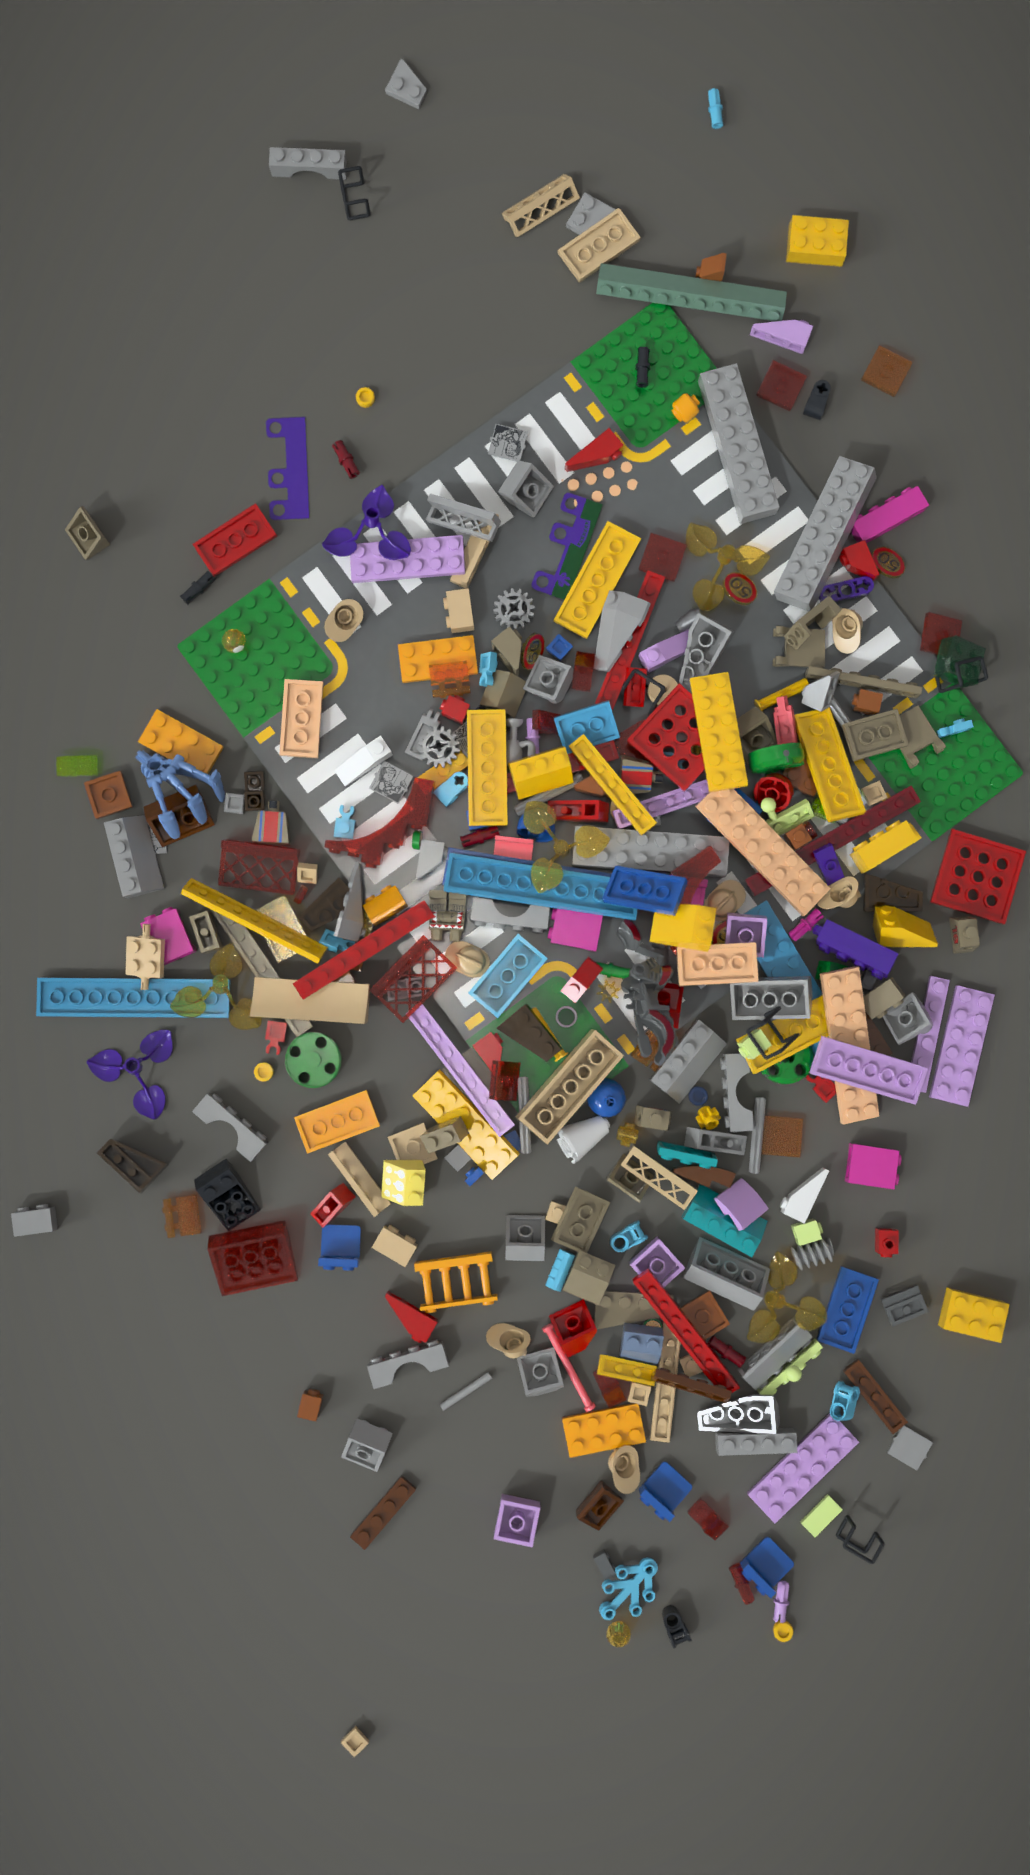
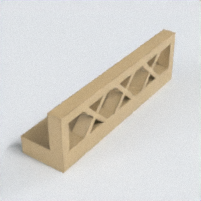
M563 174L504 211L502 216L505 221L510 223L514 235L519 237L580 197L572 178ZM570 187L573 196L567 200L563 199L564 190ZM551 198L557 199L553 209L546 208L548 200ZM535 208H540V216L537 219H532V211ZM519 218L526 219L524 227L518 230L514 221Z
M487 525L481 528L482 533L489 535L492 526ZM470 536L464 549L465 574L452 575L450 582L465 589L469 587L490 541Z
M344 1142L328 1154L374 1217L391 1204L388 1199L381 1197V1188L347 1142Z
M634 1145L629 1149V1153L621 1163L622 1167L683 1210L686 1209L698 1192L694 1187ZM632 1155L639 1159L640 1167L632 1169L627 1165ZM643 1169H654L656 1179L648 1180L645 1178ZM666 1179L671 1181L672 1190H662L659 1181ZM684 1190L689 1196L682 1204L676 1199L675 1192Z

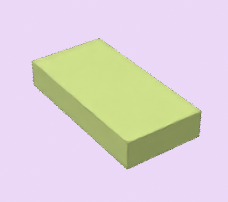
M827 1494L800 1522L816 1537L842 1511V1508Z

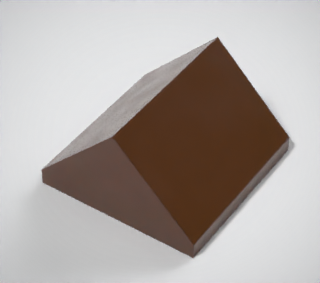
M601 1480L576 1509V1516L581 1522L599 1531L624 1500Z

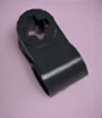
M819 380L815 383L807 400L803 415L821 420L831 390L830 384L826 380Z
M666 1606L662 1611V1618L673 1648H676L678 1644L685 1641L691 1642L690 1634L681 1618L679 1610L675 1606ZM670 1615L676 1616L672 1621L667 1620Z

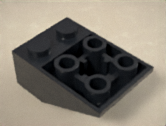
M227 1158L194 1179L197 1193L228 1231L261 1210Z

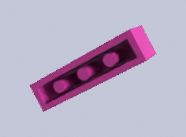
M918 486L913 489L908 487L901 492L899 497L895 498V496H892L881 507L876 505L871 508L865 516H862V514L858 515L851 530L856 542L865 540L867 544L924 512L929 504Z

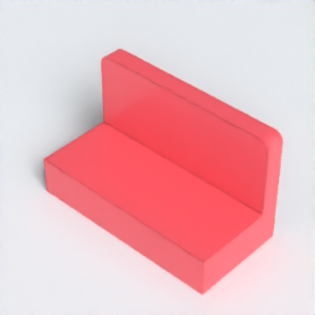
M495 835L494 855L532 861L534 840Z

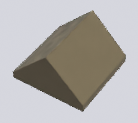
M81 506L65 528V531L84 559L88 560L108 547L110 543L88 511Z
M496 670L492 674L494 679L493 686L488 685L485 688L480 704L491 710L506 709V716L515 719L525 694L523 687L526 681L511 672Z
M622 1154L606 1179L640 1203L649 1185L621 1166L626 1155ZM631 1159L627 1162V1165L632 1169L640 1167L639 1164ZM643 1169L645 1178L648 1180L654 1178L653 1174Z

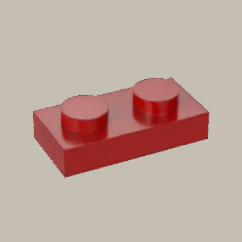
M626 667L625 681L633 669H638L644 674H647V669ZM637 673L634 674L624 691L623 706L644 707L646 679Z

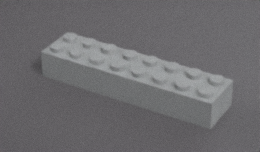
M737 363L700 373L698 384L739 523L743 524L777 514L779 503Z
M839 456L774 590L778 601L806 611L814 608L877 478L875 467Z
M575 826L572 867L614 870L616 865L656 873L725 878L728 870L729 841L721 836L647 831L641 836L637 830Z

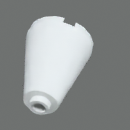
M596 1116L563 1126L557 1133L560 1137L557 1139L558 1144L567 1158L572 1157L573 1160L571 1162L575 1164L609 1133L610 1124L605 1117Z

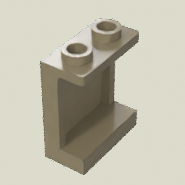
M830 596L826 597L801 617L784 635L787 643L795 650L799 649L812 635V632L807 628L815 621L824 629L842 609Z

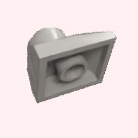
M539 655L523 690L547 699L551 703H559L563 700L573 680L574 669L569 665Z
M913 992L902 999L904 1002L898 1007L893 1008L891 1006L886 1010L888 1013L883 1016L898 1045L919 1034L928 1033L933 1026L932 1019L924 1005Z
M554 1347L517 1358L526 1397L546 1394L564 1387Z

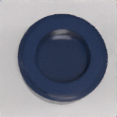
M696 1086L689 1091L688 1098L693 1105L701 1106L706 1103L708 1093L703 1087Z

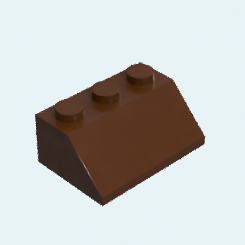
M197 785L186 788V790L193 797L198 793L202 797L207 814V821L204 824H200L188 807L186 798L179 792L163 798L167 811H172L178 822L180 837L177 839L171 838L159 821L158 815L163 814L159 801L143 807L146 820L161 847L215 825Z

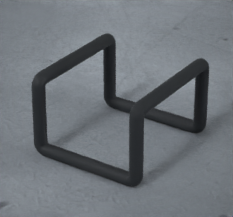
M354 166L340 169L338 176L347 219L356 220L369 217L371 212L368 199L363 198L347 202L345 188L364 184L362 167ZM359 170L360 182L344 184L342 173ZM365 202L366 214L350 216L349 205Z
M982 656L958 661L955 665L939 668L934 671L940 693L962 687L963 684L965 687L988 680V673ZM980 660L984 677L967 683L962 664ZM955 668L959 684L942 689L938 673Z
M633 669L623 684L620 695H624V691L634 674H639L662 689L649 710L651 714L666 688L640 670Z
M780 1006L764 1014L765 1019L762 1022L746 1030L747 1035L766 1060L782 1053L799 1037V1033L783 1039L770 1020L781 1010ZM766 1022H768L782 1043H786L781 1049L769 1055L764 1053L751 1034V1031L763 1026Z
M847 1515L839 1527L836 1537L843 1541L844 1549L869 1564H874L885 1542L877 1532L873 1533L865 1549L849 1541L856 1529V1525L851 1517ZM847 1521H849L852 1528L847 1537L844 1538L840 1534ZM875 1538L881 1543L872 1560L847 1546L848 1544L865 1554L870 1549Z

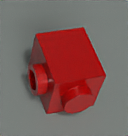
M449 695L448 699H444L440 706L441 714L443 717L463 725L467 717V710L471 709L470 704L465 703V699L460 696L454 695L452 697Z
M875 1228V1252L881 1254V1257H893V1254H898L899 1231L893 1228Z

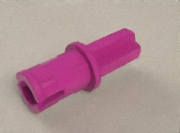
M815 908L806 918L800 919V923L789 932L790 938L797 941L807 931H811L812 927L824 918L822 913Z

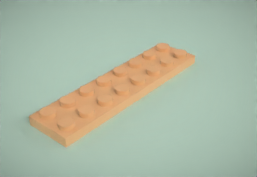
M734 789L709 792L695 806L802 916H805L831 889Z
M854 966L820 973L828 1037L870 1050L859 967ZM835 1081L840 1123L844 1125L879 1117L876 1093Z

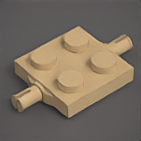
M142 924L143 932L141 936H127L126 975L141 978L140 989L149 990V978L164 977L165 939L150 936L151 924Z

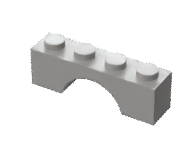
M270 147L269 168L272 177H291L299 171H313L324 175L327 179H339L338 171L347 168L345 150ZM347 172L342 173L343 180H346Z
M473 897L471 922H474L476 926L485 927L486 923L494 924V928L505 929V926H513L512 930L524 931V928H530L534 933H543V930L548 928L550 907L530 905L528 910L522 915L507 917L495 908L493 899Z
M740 1053L723 1054V1058L720 1059L721 1070H724L725 1077L722 1078V1089L726 1090V1097H723L724 1109L727 1108V1116H724L725 1128H728L729 1132L754 1131L753 1111L744 1108L736 1097L737 1083L744 1075L750 1073V1067Z
M211 1093L206 1094L192 1112L206 1124L216 1120L230 1123L238 1135L236 1150L250 1162L254 1161L268 1144L266 1141L267 1137L260 1131L255 1132L251 1128L252 1124L245 1118L241 1120L236 1115L238 1112L231 1106L226 1107L221 1103L223 1099L215 1093L213 1095Z
M438 1339L427 1342V1345L423 1347L415 1345L409 1347L408 1351L403 1353L400 1350L389 1354L390 1357L382 1359V1356L375 1357L367 1365L373 1389L392 1384L396 1370L405 1363L417 1362L424 1365L429 1372L449 1367V1360L443 1341L438 1342Z
M778 1428L776 1434L715 1431L716 1451L719 1456L797 1453V1433L793 1428Z

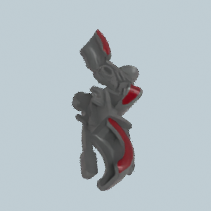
M624 919L617 930L618 937L623 941L626 949L650 957V959L633 965L629 971L631 977H626L621 982L622 991L627 993L623 998H629L632 1004H627L626 1008L632 1009L634 1012V1021L638 1033L637 1043L641 1056L647 1058L652 1053L649 1037L644 1031L643 1026H645L655 1034L658 1040V1051L654 1057V1063L657 1066H661L679 1043L673 1027V1018L669 1015L670 1008L667 1005H660L657 999L658 992L665 987L674 974V967L669 965L668 950L670 945L652 943L649 946L643 944L641 933L635 923L629 919Z

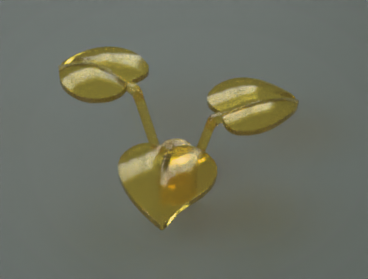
M692 522L688 525L686 544L689 551L698 557L704 556L706 552L710 554L718 552L717 559L721 563L712 582L702 579L693 587V598L698 607L703 611L716 608L724 598V588L721 585L715 584L724 565L731 563L733 560L738 562L737 569L739 572L747 576H753L759 573L770 559L766 552L749 545H743L735 549L732 545L727 544L722 548L713 549L717 544V536L713 530Z
M530 801L526 803L523 816L526 829L534 834H541L546 829L555 841L553 849L556 855L550 861L544 857L537 859L531 869L532 883L537 892L541 894L558 886L563 879V869L558 863H553L554 860L559 858V856L568 855L570 849L574 846H577L576 852L579 856L583 858L594 857L606 848L610 838L597 827L585 825L576 831V842L568 844L565 840H558L549 828V826L556 822L554 810L543 802Z
M232 944L224 946L223 949L218 950L212 957L210 971L215 975L213 986L209 988L203 997L198 988L187 986L176 994L173 1002L170 1004V1008L178 1015L194 1018L200 1016L206 1010V1004L203 1000L211 992L214 991L217 994L226 993L234 1007L229 1012V1021L235 1028L240 1030L259 1028L262 1022V1017L250 1016L252 1000L243 998L236 1005L230 990H228L227 978L236 977L242 970V960Z
M776 1252L769 1266L768 1282L771 1287L778 1289L768 1291L764 1297L765 1304L771 1312L767 1310L757 1311L750 1321L749 1332L746 1337L748 1340L756 1343H767L773 1341L778 1336L780 1324L775 1321L777 1316L774 1308L781 1309L783 1306L798 1310L795 1315V1321L801 1329L807 1331L815 1330L827 1321V1312L824 1305L814 1297H803L799 1307L785 1302V1297L779 1292L785 1289V1285L790 1286L796 1281L798 1270L792 1260L782 1253Z

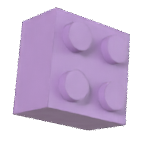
M727 913L725 944L756 942L757 957L764 958L767 916Z
M658 1236L629 1261L630 1266L638 1275L649 1268L663 1287L685 1269L683 1264Z
M502 1494L494 1530V1539L533 1547L540 1512V1501Z

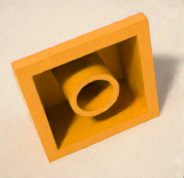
M388 885L381 890L382 894L377 897L374 895L370 896L365 900L366 904L362 905L373 925L378 926L408 907L396 886L391 887V885Z

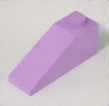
M804 320L753 324L750 335L803 354L813 326Z
M688 630L656 643L639 653L638 659L643 668L647 669V674L685 654Z

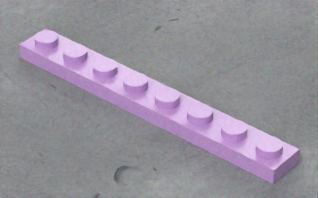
M422 1002L406 1013L408 1018L497 1135L501 1137L515 1126Z

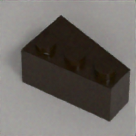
M109 1139L97 1152L107 1164L141 1194L168 1166V1164L112 1139Z

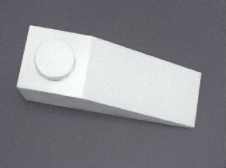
M379 736L334 771L346 787L393 754L383 738Z
M821 1168L789 1193L787 1197H784L780 1204L782 1208L780 1212L805 1224L829 1170Z

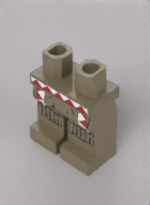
M429 890V908L434 915L429 920L432 941H442L443 931H450V941L460 942L462 932H464L467 895L449 892V908L447 910V892L443 890Z

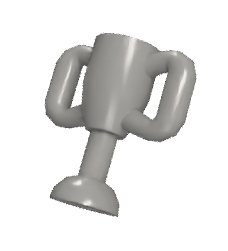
M506 719V725L510 727V740L506 742L507 766L508 762L522 758V748L528 746V756L535 754L534 742L530 740L519 742L517 740V728L523 724V719Z

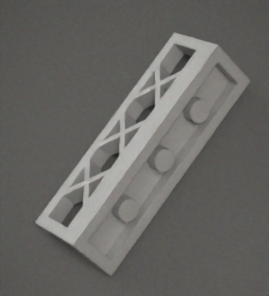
M431 493L427 499L432 506L426 518L427 522L487 541H493L501 523V520L495 513ZM437 510L443 511L444 516L439 519L433 518ZM455 515L459 516L460 521L454 524L450 523L449 518ZM471 520L475 521L476 526L471 529L466 528L465 523ZM487 525L492 526L489 535L483 534L481 528Z

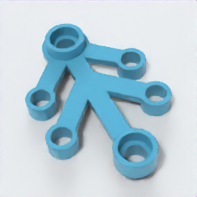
M643 1558L639 1565H618L615 1573L619 1579L623 1580L611 1581L607 1579L603 1581L602 1588L606 1594L613 1593L615 1589L623 1588L612 1602L605 1601L600 1605L599 1612L603 1619L612 1620L616 1615V1609L630 1594L631 1604L629 1611L634 1617L640 1616L642 1608L639 1605V1584L643 1579L645 1586L642 1592L643 1598L646 1602H652L655 1599V1593L652 1590V1576L656 1574L658 1565L654 1559ZM628 1574H636L631 1579H625Z

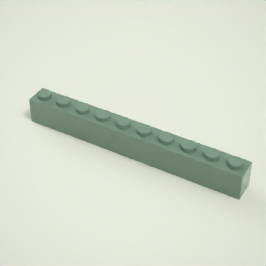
M603 263L600 265L596 294L776 322L783 319L787 296L786 291Z

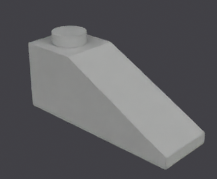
M687 1127L684 1146L744 1155L747 1136Z

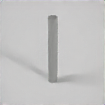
M487 1372L440 1404L442 1410L445 1411L491 1380V1374Z

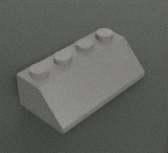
M145 815L124 817L104 822L122 896L128 899L165 889Z
M811 976L758 977V982L730 984L732 1020L765 1019L764 1014L778 1006L781 1007V1010L771 1019L811 1018Z
M696 1020L679 1041L678 1046L674 1048L669 1058L656 1070L649 1080L680 1104L727 1043L703 1022Z
M699 1237L687 1263L683 1278L754 1311L763 1299L770 1269Z
M793 1316L737 1370L755 1390L758 1388L762 1389L766 1386L768 1379L772 1375H777L783 1369L782 1365L787 1361L791 1362L797 1356L796 1352L800 1348L804 1349L811 1343L810 1339L813 1336Z

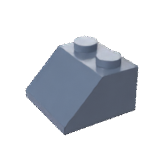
M624 1323L619 1358L657 1366L663 1346V1328Z

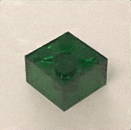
M959 636L941 639L933 675L955 685L959 684L955 663L978 656L984 658L986 648ZM980 660L959 665L963 681L962 688L978 685L982 668Z

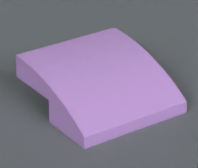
M742 1178L714 1198L723 1214L730 1215L739 1231L744 1230L768 1210V1207L757 1192Z

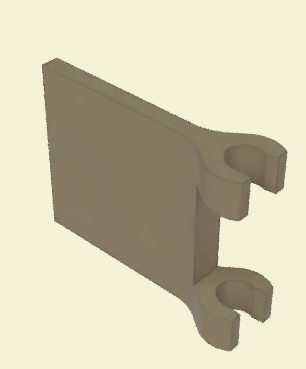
M776 626L773 629V637H784L790 628ZM809 629L812 635L797 650L790 646L785 638L784 657L776 656L773 658V667L821 665L825 668V630Z
M918 705L900 715L909 743L907 747L900 748L910 769L919 763L918 758L914 754L932 744L937 754L944 751V748H946L945 744L937 736Z

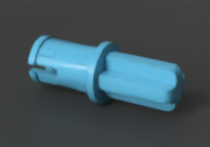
M712 88L708 91L710 106L708 111L711 114L712 128L719 129L724 125L722 120L723 106L720 102L719 90Z

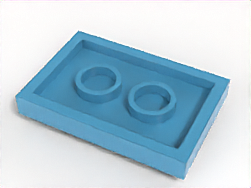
M609 700L554 717L562 746L566 747L567 754L572 753L568 746L583 734L593 746L620 738Z

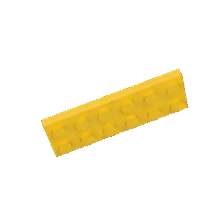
M607 521L555 616L554 622L588 639L602 613L609 590L614 591L641 538Z
M724 672L690 678L709 792L747 787L748 780L729 673Z
M830 707L822 712L813 710L795 714L796 731L804 749V754L827 821L833 822L863 815L866 810Z
M506 709L467 710L469 826H507Z
M823 995L812 1000L810 1019L772 1020L783 1039L799 1033V1037L782 1053L767 1060L761 1054L754 1059H745L752 1073L756 1074L820 1041L821 1036L828 1037ZM768 1023L757 1028L762 1030L772 1046L764 1051L766 1055L781 1049L786 1044L779 1040ZM747 1034L737 1038V1043L745 1038Z
M438 1070L413 1095L438 1124L459 1116L462 1117L469 1134L457 1144L491 1179H494L520 1154L503 1135L501 1137L497 1135L481 1112L441 1070Z

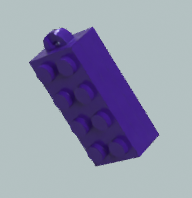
M828 919L823 927L815 925L812 929V933L818 936L816 943L820 951L826 954L831 952L836 955L838 960L845 963L848 960L854 963V966H858L861 971L865 969L871 971V975L879 980L888 978L897 960L898 953Z

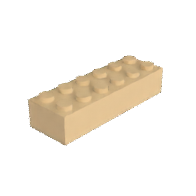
M591 1029L515 1117L548 1145L624 1055L596 1030Z

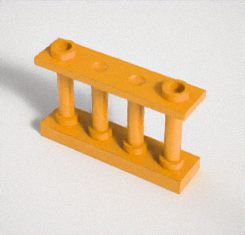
M492 1251L416 1261L414 1268L415 1272L420 1271V1274H422L426 1301L425 1304L420 1305V1311L425 1310V1313H433L438 1308L482 1302L483 1305L494 1304V1301L498 1300V1295L491 1294L487 1266L493 1260ZM477 1263L480 1266L483 1296L472 1297L468 1268L470 1264ZM458 1266V1269H461L464 1298L453 1300L449 1270H451L450 1267ZM432 1269H439V1272L442 1274L445 1301L433 1302L430 1279Z

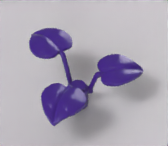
M383 485L372 490L363 500L362 510L364 519L361 520V525L354 537L349 529L339 527L332 530L322 543L323 548L335 556H349L357 550L355 540L358 539L364 525L369 528L378 527L383 538L378 544V549L384 558L398 560L407 558L411 554L410 544L402 533L393 530L385 536L380 518L388 517L394 510L393 500Z
M159 1030L147 1035L140 1044V1051L146 1056L138 1059L128 1058L122 1066L123 1060L121 1055L111 1049L101 1051L86 1061L91 1072L106 1082L117 1080L120 1076V1070L123 1069L131 1075H135L144 1090H140L135 1094L133 1099L134 1108L141 1115L153 1120L157 1119L164 1110L165 1094L157 1085L147 1088L139 1073L143 1069L142 1061L150 1058L155 1063H161L171 1056L173 1043L169 1030Z

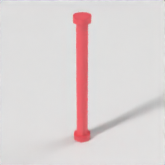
M550 1323L544 1326L542 1330L549 1337L585 1405V1411L593 1410L596 1405L590 1400L569 1358H567L553 1330V1324Z

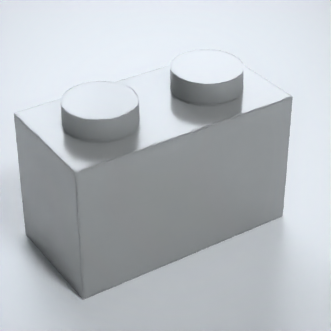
M48 1204L37 1205V1209L29 1210V1206L17 1208V1212L11 1213L14 1237L57 1230L55 1206L49 1207Z

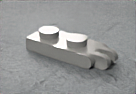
M431 708L427 715H422L405 751V754L420 761H423L421 757L424 755V753H419V749L423 747L418 743L424 741L421 735L427 736V729L433 732L434 726L438 730L441 721L438 720L441 713L437 711L433 718L431 716L434 709ZM433 737L428 741L427 745L432 743Z

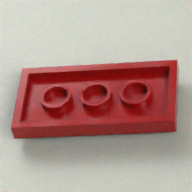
M255 503L192 545L213 577L276 538L277 535Z

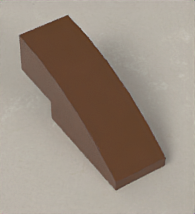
M683 1165L673 1167L672 1169L673 1173L706 1187H710L711 1182L715 1181L730 1188L736 1175L732 1171L712 1166L711 1169H706L699 1165Z

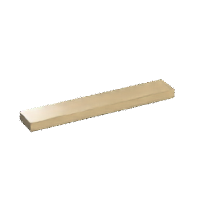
M663 1322L664 1339L658 1369L665 1368L670 1370V1373L677 1375L681 1343L665 1322ZM657 1382L650 1440L670 1443L676 1388Z

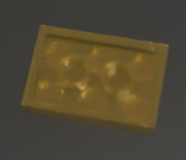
M286 895L256 910L307 936ZM264 937L277 963H281L298 954Z

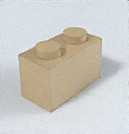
M469 588L446 591L447 597L443 598L444 609L449 610V616H446L447 628H451L452 633L473 631L474 623Z
M392 1225L384 1226L372 1248L406 1267L418 1246L415 1243L416 1240L409 1235L402 1236L398 1233L399 1230Z

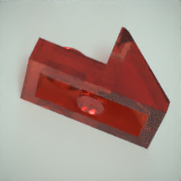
M576 652L571 689L590 692L595 654Z
M539 709L533 710L532 730H537L538 734H558L554 717L561 714Z
M597 1370L593 1371L602 1396L609 1408L627 1400L616 1378L598 1375Z
M702 1498L687 1511L702 1527L703 1532L714 1540L729 1527Z

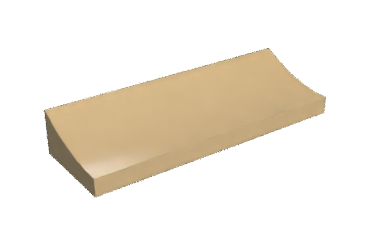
M254 978L250 1016L368 1023L370 984L330 982L303 1000L293 985L297 981L296 979Z

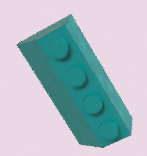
M699 1184L696 1189L698 1192L681 1217L728 1245L753 1257L762 1240L768 1221L758 1217L744 1230L739 1231L730 1215H724L714 1198L720 1194Z

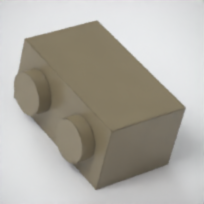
M204 911L189 917L202 954L223 949L212 912Z
M890 977L863 996L865 1011L871 1019L875 1017L880 1019L888 1013L886 1011L891 1006L896 1008L904 1002L902 999L906 995L893 977Z
M459 1116L428 1128L420 1137L429 1154L461 1142L469 1132L462 1117Z

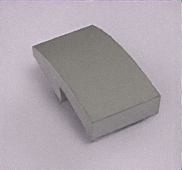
M425 977L386 982L388 1001L427 996Z

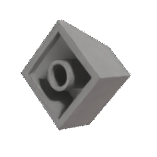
M518 460L498 493L508 503L534 518L554 486L532 463Z
M506 1215L505 1260L544 1261L545 1216Z
M356 1419L341 1458L377 1472L393 1433L385 1428L374 1426L368 1421Z

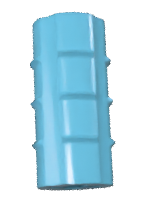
M563 1249L559 1250L545 1286L561 1292L575 1254Z

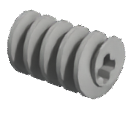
M827 1237L826 1242L823 1239L819 1240V1245L816 1241L812 1242L811 1247L809 1244H804V1249L797 1245V1251L791 1247L793 1260L801 1271L803 1270V1264H806L809 1269L811 1262L815 1266H818V1260L825 1264L826 1258L833 1262L834 1250L829 1237Z

